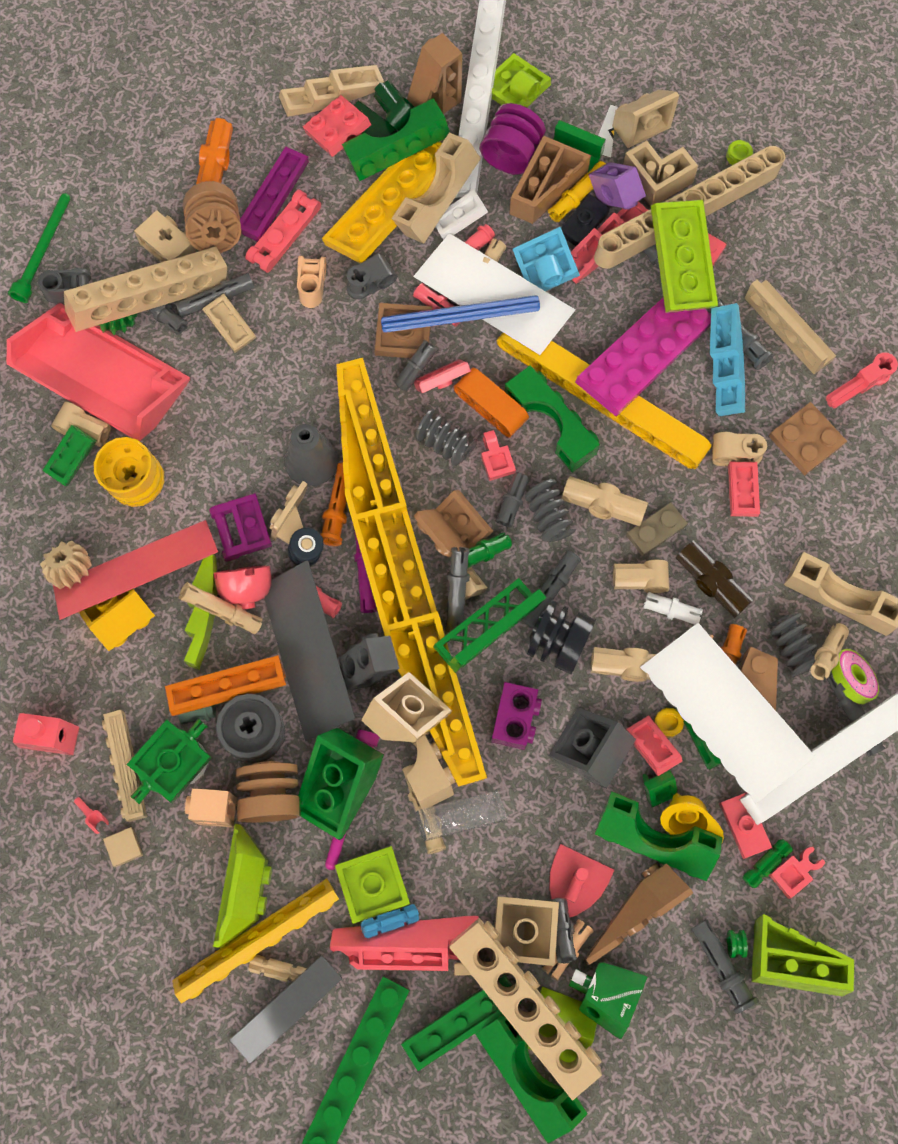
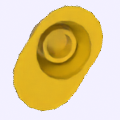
M674 794L673 800L660 816L661 825L670 835L681 834L697 826L723 837L724 840L723 830L719 823L708 813L702 800L695 796Z

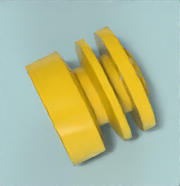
M129 437L115 438L106 443L96 455L94 475L98 483L121 504L130 507L144 506L153 501L161 492L164 485V470L160 462L140 441Z

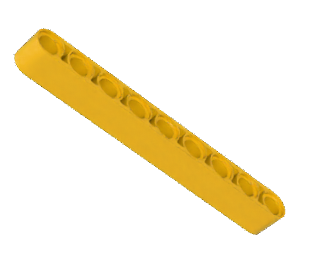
M503 332L496 340L497 345L503 351L525 365H531L536 372L540 371L550 381L687 468L696 469L710 450L711 443L704 436L639 395L617 417L575 383L577 376L589 364L553 341L539 355Z

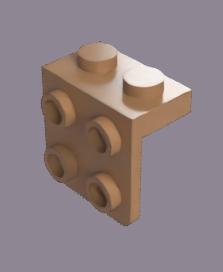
M454 490L436 509L418 511L414 515L419 529L429 535L435 542L436 550L447 557H451L452 547H457V551H459V547L470 549L476 546L478 541L486 539L493 532L460 490Z

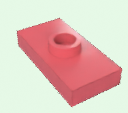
M458 359L417 378L414 381V386L421 393L435 387L442 389L451 385L453 379L471 370L468 362Z
M730 461L728 464L730 516L758 517L760 515L757 462Z
M649 715L626 729L636 739L633 745L657 776L682 762L680 753Z
M747 792L719 803L743 859L772 848L762 823L757 825L739 800Z

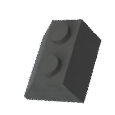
M578 707L548 756L587 781L607 789L636 739L619 722Z

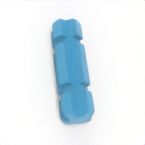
M411 904L402 907V911L395 909L377 915L375 920L373 917L365 919L361 922L362 933L365 938L377 936L379 931L382 934L403 927L405 922L407 925L415 923L419 920L418 909L415 905Z

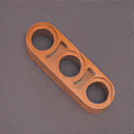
M471 368V371L466 373L454 385L455 393L504 436L510 438L529 419L528 413L476 368Z

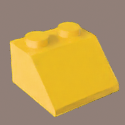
M134 589L79 612L88 628L108 651L124 644L128 636L136 630L146 627L150 619L155 616Z

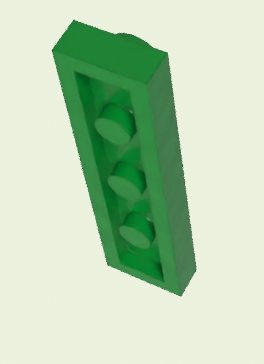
M505 974L498 978L502 986H512ZM480 989L402 1041L401 1046L417 1071H419L500 1017L502 1012L486 992Z

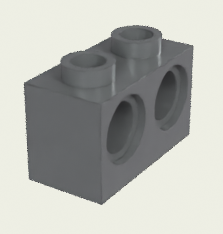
M366 635L361 638L362 642L348 647V651L339 657L347 690L372 687L399 669L390 636Z

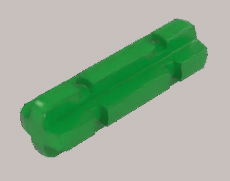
M778 840L772 846L773 850H768L753 865L754 869H749L743 875V880L748 886L757 888L763 882L762 878H767L782 862V858H786L793 851V848L786 840Z

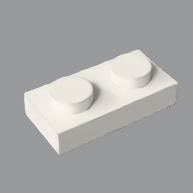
M473 190L450 205L435 227L444 240L449 233L455 235L488 213L476 191Z

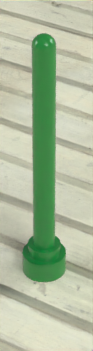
M67 193L61 194L21 279L13 282L8 291V295L16 301L28 303L32 295V286L30 284L70 202V196Z

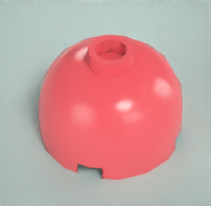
M266 565L213 573L216 590L222 600L231 604H239L242 606V609L255 608V602L264 599L271 587L270 566Z

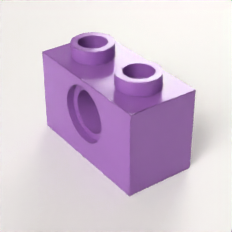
M609 162L588 174L597 199L604 204L626 210L635 207L638 204L637 201L646 196L637 168L634 166Z

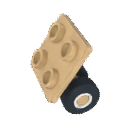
M302 481L299 487L294 485L286 497L287 501L284 504L285 509L279 508L272 517L269 527L272 530L270 538L274 541L279 538L289 544L288 556L295 565L308 560L309 565L312 566L319 560L324 542L319 532L312 528H303L297 507L305 496L308 484Z

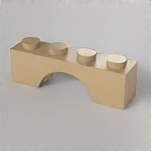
M452 133L447 135L435 153L436 173L429 189L418 198L411 199L406 197L391 218L405 236L423 244L481 159L469 140Z
M803 552L794 562L784 583L785 586L885 636H888L898 628V598L884 591H870L853 586L835 575L830 568V564L806 552Z
M429 731L416 742H411L417 748V759L412 770L406 775L410 788L422 811L453 796L454 792L451 785L456 783L449 768L443 769L438 761L442 758V755L436 743L430 744L427 740L426 735L430 734Z

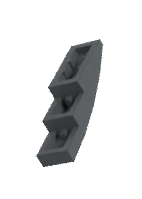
M321 955L247 1022L230 1041L247 1061L251 1063L342 980L341 975Z

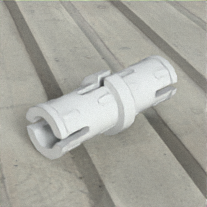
M648 591L645 599L646 602L643 606L644 609L667 615L668 619L676 618L694 625L699 623L700 615L703 612L701 608L679 602L678 598L673 597V599L653 594Z

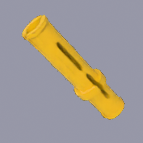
M599 161L576 185L562 193L559 201L548 209L549 216L553 221L559 223L567 213L580 206V201L593 190L588 174L604 166L605 162Z

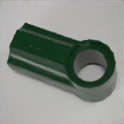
M387 80L375 87L374 98L386 112L385 118L396 130L400 131L409 121L410 109L414 108V105L400 94L393 83Z

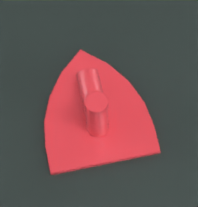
M560 844L550 871L549 889L551 900L556 898L566 899L568 902L569 918L577 916L590 908L602 896L610 882L614 869Z

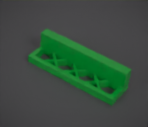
M518 578L434 644L433 647L450 668L457 673L539 607L547 597L540 589L532 594L520 578ZM517 588L526 600L519 605L509 604L510 593ZM492 607L504 609V617L499 621L488 620L489 609ZM484 614V620L478 619L480 616ZM470 624L483 625V634L478 638L467 637L468 626ZM463 631V636H456ZM450 640L462 642V651L454 657L444 647Z

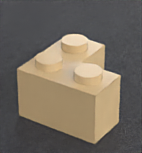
M647 140L626 152L623 164L637 168L646 194L644 199L650 207L655 203H661L692 184L698 165L684 147L661 159Z

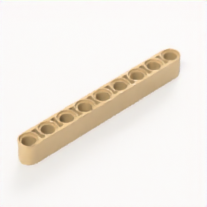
M776 146L766 147L665 202L703 200L705 216H708L774 180L785 160V153ZM651 209L600 237L594 255V260L599 267L605 269L612 268L656 244Z

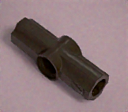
M694 540L676 556V559L695 578L698 588L708 597H714L734 618L753 602V599L733 580L731 571L720 561H714Z

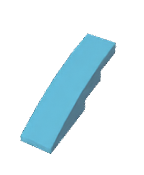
M735 303L711 308L710 355L713 358V384L716 387V413L718 416L745 412V370L739 305Z

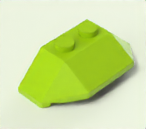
M241 824L234 825L213 947L223 948L257 923L259 915L264 916L267 897H263L264 885L270 884L272 867L268 866V859L246 828Z

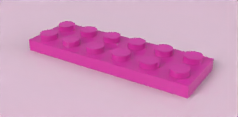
M663 297L577 376L575 383L617 417L711 326V313L706 309L666 313Z

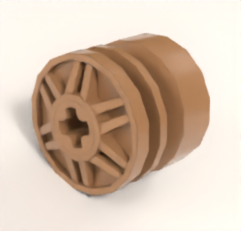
M215 181L201 182L192 186L185 194L183 200L187 239L199 251L212 247H217L220 253L230 250L238 243L241 236L238 203L233 191L226 185Z
M266 761L253 763L252 765L235 770L237 779L249 780L236 784V789L250 793V797L237 801L238 822L263 823L301 817L300 797L286 794V790L299 786L297 779L286 778L298 774V766L296 764Z

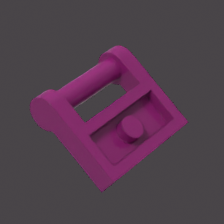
M256 493L215 505L209 509L211 518L215 519L224 549L222 551L224 561H232L240 556L272 547ZM229 513H233L242 543L237 546L233 544L225 517Z

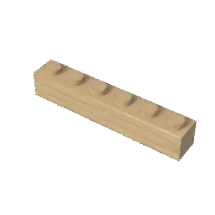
M117 710L103 714L104 720H102L103 729L107 730L108 735L106 737V744L111 749L109 758L111 765H114L115 768L113 777L119 787L117 796L119 801H122L123 806L121 808L122 818H125L128 822L146 818L147 812L144 799L138 804L130 797L141 784L137 773L126 765L134 757L125 712Z

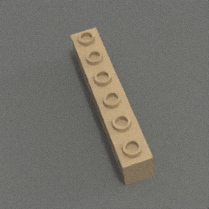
M212 247L64 291L65 312L75 331L78 332L179 301L221 284L220 281L226 280L227 265L217 247Z
M478 918L451 941L449 948L573 1101L602 1076L601 1067L599 1066L602 1063L601 1059L590 1046L585 1049L578 1040L581 1035L570 1021L565 1024L559 1017L560 1009L550 996L546 998L542 996L537 989L540 987V984L530 971L524 973L517 965L520 960L509 946L503 948L496 939L500 935L489 921L483 923ZM482 948H490L495 952L496 957L491 962H483L479 958L478 952ZM503 973H510L515 977L516 982L511 987H504L498 981L499 976ZM524 998H530L536 1003V1008L531 1012H524L519 1008V1002ZM544 1024H552L557 1031L552 1037H544L539 1032L540 1027ZM566 1049H571L577 1053L576 1059L569 1063L561 1060L559 1056Z

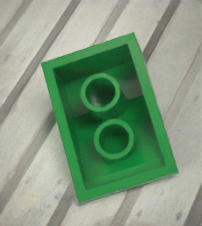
M339 728L318 735L298 794L300 797L301 817L336 839H343L376 780L384 754Z

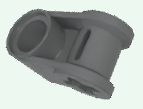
M382 253L376 254L348 270L346 291L353 299H364L380 289H385L392 285L398 276L385 255Z
M83 268L47 270L38 277V285L48 302L54 304L64 303V291L89 284L91 272ZM57 285L55 288L49 289L51 286Z

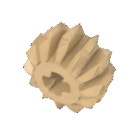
M61 541L58 547H51L52 551L44 554L45 560L40 563L45 579L59 589L65 586L71 589L74 583H81V578L89 575L88 569L92 566L90 557L84 547L73 541L67 544Z

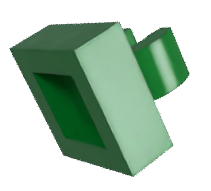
M670 770L652 779H649L646 773L643 774L646 798L652 808L672 799L674 794L678 793L676 779Z

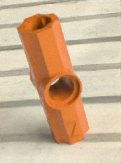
M216 118L214 121H210L206 143L200 147V169L196 184L208 181L221 183L223 172L228 170L230 161L229 145L233 127L225 119Z

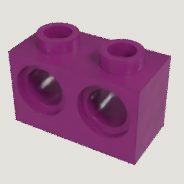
M504 682L491 743L525 750L527 743L533 744L536 727L531 726L533 715L539 716L542 699L537 698L538 689ZM516 697H523L528 701V707L517 709L512 701ZM516 724L522 729V735L513 738L508 735L506 728L509 725Z

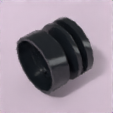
M551 600L549 605L540 613L530 635L527 655L534 657L539 646L545 649L540 661L545 662L551 652L557 654L554 667L572 675L596 619L579 612L572 622L566 621L569 607L564 606L560 616H555L553 614L558 602Z

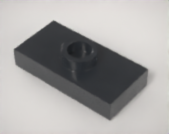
M589 194L561 227L565 239L577 246L594 228L598 227L608 215L610 207Z

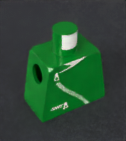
M599 962L593 976L575 969L568 986L585 994L579 1010L621 1040L629 1027L648 977L614 965Z

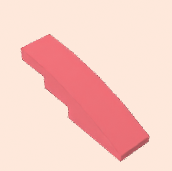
M637 201L638 204L633 208L626 210L622 208L617 214L614 212L598 229L594 228L571 251L580 276L571 279L575 284L598 267L594 260V255L600 237L648 211L639 201Z

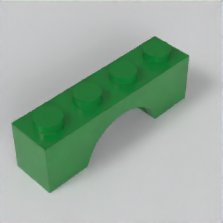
M434 98L410 109L409 121L397 133L387 137H372L363 133L343 143L342 146L359 181H362L445 139L450 130L444 114Z
M530 365L505 383L504 392L520 404L526 412H541L550 416L556 422L561 437L557 443L555 454L572 473L597 455L600 446L597 435L592 430H587L584 427L577 412L569 410L564 404L561 394L556 390L553 391L547 385V380L540 371L536 372Z
M611 791L602 810L595 831V835L602 837L608 842L619 844L634 853L645 855L663 865L667 864L685 872L691 877H697L706 882L720 857L723 837L697 826L681 834L670 835L658 832L648 826L643 820L639 810V802Z
M503 1014L475 1033L547 1143L569 1133L586 1117L588 1113L577 1097L572 1101L561 1086L547 1081L538 1073L531 1062L527 1043Z

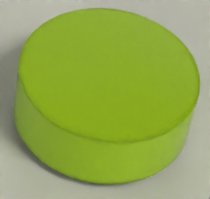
M736 140L728 147L726 153L727 161L734 165L753 155V148L746 141Z

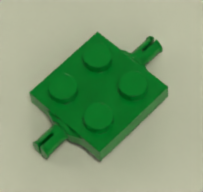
M166 719L126 764L137 773L142 782L130 797L140 804L152 790L161 794L173 804L212 759L211 756L200 748L196 741L198 736L208 726L200 719H197L194 725L186 732L178 729Z

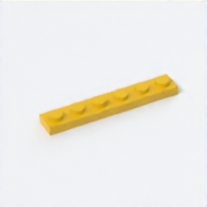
M326 878L232 940L223 948H220L173 979L174 993L182 1004L188 999L196 998L203 992L204 988L213 982L223 980L229 975L230 971L241 964L252 961L257 953L268 946L276 945L284 935L293 929L303 927L311 917L319 912H325L330 909L339 898L329 880Z

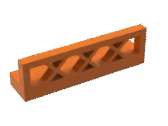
M279 655L165 686L169 712L172 716L227 702L236 696L256 694L285 686L286 675Z

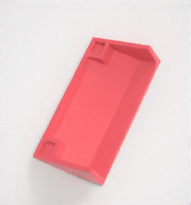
M58 303L7 339V365L138 441H141L156 428L190 381V377L121 337L113 335L110 331L103 333L100 326L76 332L65 312V305L62 303Z

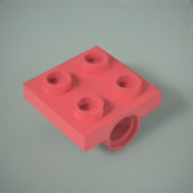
M340 95L320 113L312 117L303 126V129L308 136L333 157L343 149V143L361 135L363 131L371 126V123L367 116Z

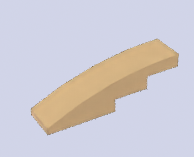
M377 65L331 70L329 77L306 80L304 87L280 90L279 98L287 117L323 110L340 95L348 101H352L375 92V87L379 83H383L384 80Z

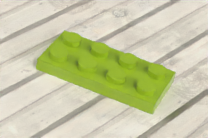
M703 200L653 204L651 206L666 313L717 307L718 301Z

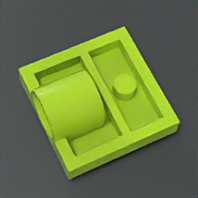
M513 53L495 71L491 99L501 106L513 103L527 108L551 86V78Z

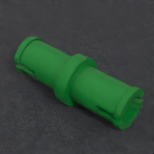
M502 532L489 540L482 539L478 541L476 546L469 549L468 569L482 561L488 562L494 558V555L510 549L512 541L509 535H505L506 533Z

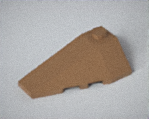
M655 863L641 873L644 879L637 883L583 959L586 965L592 964L620 945L628 935L630 937L645 928L652 918L655 919L667 913L692 895L693 891L667 864L658 867Z

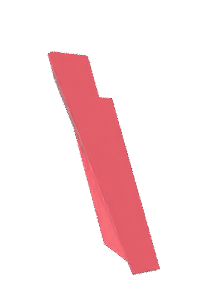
M479 916L420 920L409 925L405 922L403 927L382 934L379 931L377 936L365 938L361 926L336 928L332 931L330 950L333 952L341 951L349 957V964L361 970L448 971L449 959L459 960L449 948L451 941L474 923Z

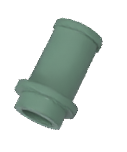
M212 705L179 714L178 718L181 724L194 722L197 719L210 722L211 718L216 717V707Z

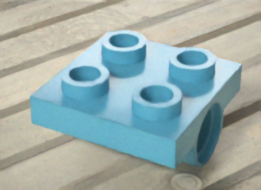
M561 227L513 248L523 278L544 291L580 276Z

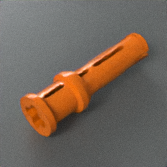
M343 462L337 464L329 507L322 515L324 523L320 535L323 538L324 544L328 546L342 545L341 532L343 524L347 522V517L344 513L347 501L345 498Z

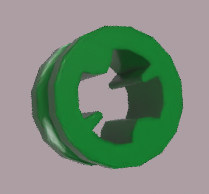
M728 930L726 940L729 957L735 958L738 954L741 958H746L748 945L745 931L739 930L738 933H734L733 930Z

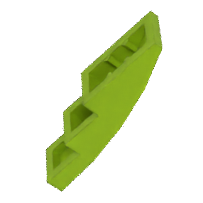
M214 554L203 558L192 585L217 597L213 574L217 572V558ZM187 603L190 608H193V611L186 625L185 632L193 640L184 662L189 667L200 670L210 641L215 615Z

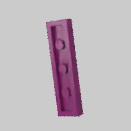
M285 146L240 218L242 235L257 242L268 230L308 165V156Z

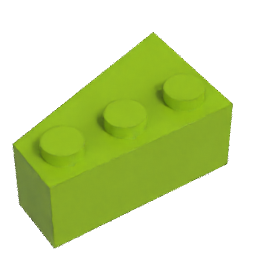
M765 914L755 920L751 982L842 997L854 991V959L818 941L814 942L800 935L798 931L792 928L788 929Z

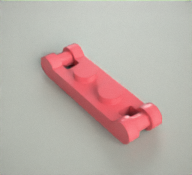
M298 189L290 203L259 241L248 249L245 259L252 264L256 262L260 265V269L269 273L321 208V202L315 198H308L305 192ZM301 206L306 208L303 213L298 211ZM266 251L269 255L264 256L263 252Z

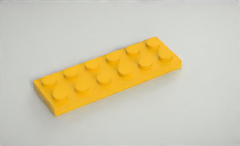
M437 142L388 167L322 237L324 244L358 263L364 262L397 227L391 218L406 197L411 199L418 198L431 186L436 173L435 153L442 143Z

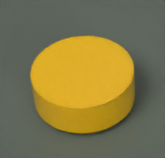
M673 708L662 709L654 718L655 724L667 738L678 735L684 726L683 718Z

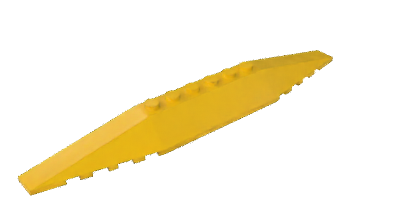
M359 358L336 364L345 498L384 636L391 637L399 665L398 672L401 677L410 672L452 710L446 718L430 730V733L457 786L460 787L487 779L457 675L433 647L445 634L433 600L364 360ZM446 643L444 647L450 653L448 644Z

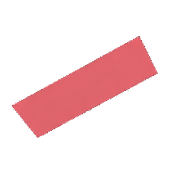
M206 520L89 569V575L82 577L81 583H74L71 589L67 586L59 589L53 585L59 620L217 553L218 550Z

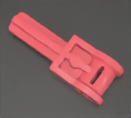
M890 353L878 354L874 358L873 363L860 370L856 377L826 396L825 399L828 406L836 409L860 392L863 394L875 385L885 384L889 380L890 375L897 370V359Z

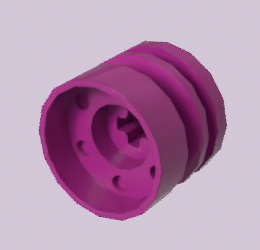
M513 103L503 104L497 109L490 128L487 129L480 143L481 155L495 169L512 175L523 174L545 135L544 122L531 109Z

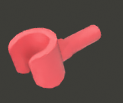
M80 797L74 800V803L86 816V825L94 833L99 834L96 825L100 821H104L109 825V821L100 811L90 809Z

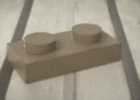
M669 503L643 521L640 526H636L627 532L626 536L643 557L684 529L688 523L674 505Z

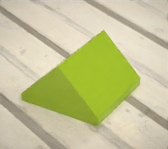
M542 987L540 991L544 998L550 996L560 1009L559 1017L565 1024L570 1021L581 1035L578 1040L585 1049L589 1046L591 1047L597 1023L579 1010L581 1001ZM544 1024L539 1029L540 1034L544 1037H552L557 1031L552 1024ZM566 1049L561 1052L559 1057L564 1062L569 1063L576 1059L577 1053L571 1049Z

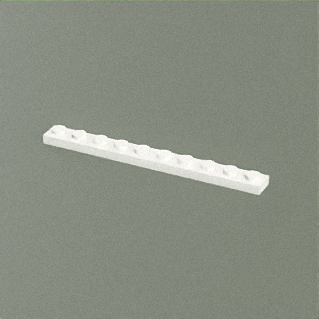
M479 0L459 136L470 141L481 159L452 201L453 203L473 190L476 193L478 191L483 158L479 147L487 131L506 0Z

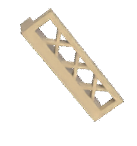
M757 279L751 283L745 296L746 301L813 374L835 359L836 355L767 280L760 283Z

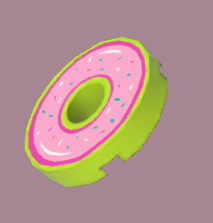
M841 650L839 652V661L836 667L831 670L835 682L843 685L845 688L843 693L855 703L863 705L876 699L879 694V683L870 664L854 650Z

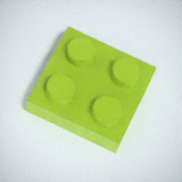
M392 846L335 865L353 924L410 905Z

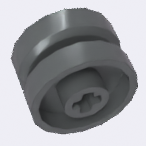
M254 694L236 696L226 703L218 715L216 724L218 740L225 750L241 762L252 764L267 761L277 754L284 742L286 731L283 718L272 702L261 695ZM253 726L254 732L249 734L248 729Z

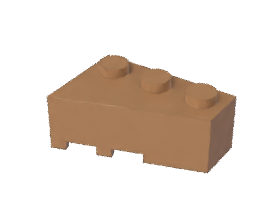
M441 33L437 37L429 39L422 46L407 100L416 107L434 98L444 114L461 102L462 52Z
M543 136L511 196L509 214L533 224L561 198L564 191L570 190L588 173L591 155Z
M750 647L743 654L738 669L776 711L778 658Z

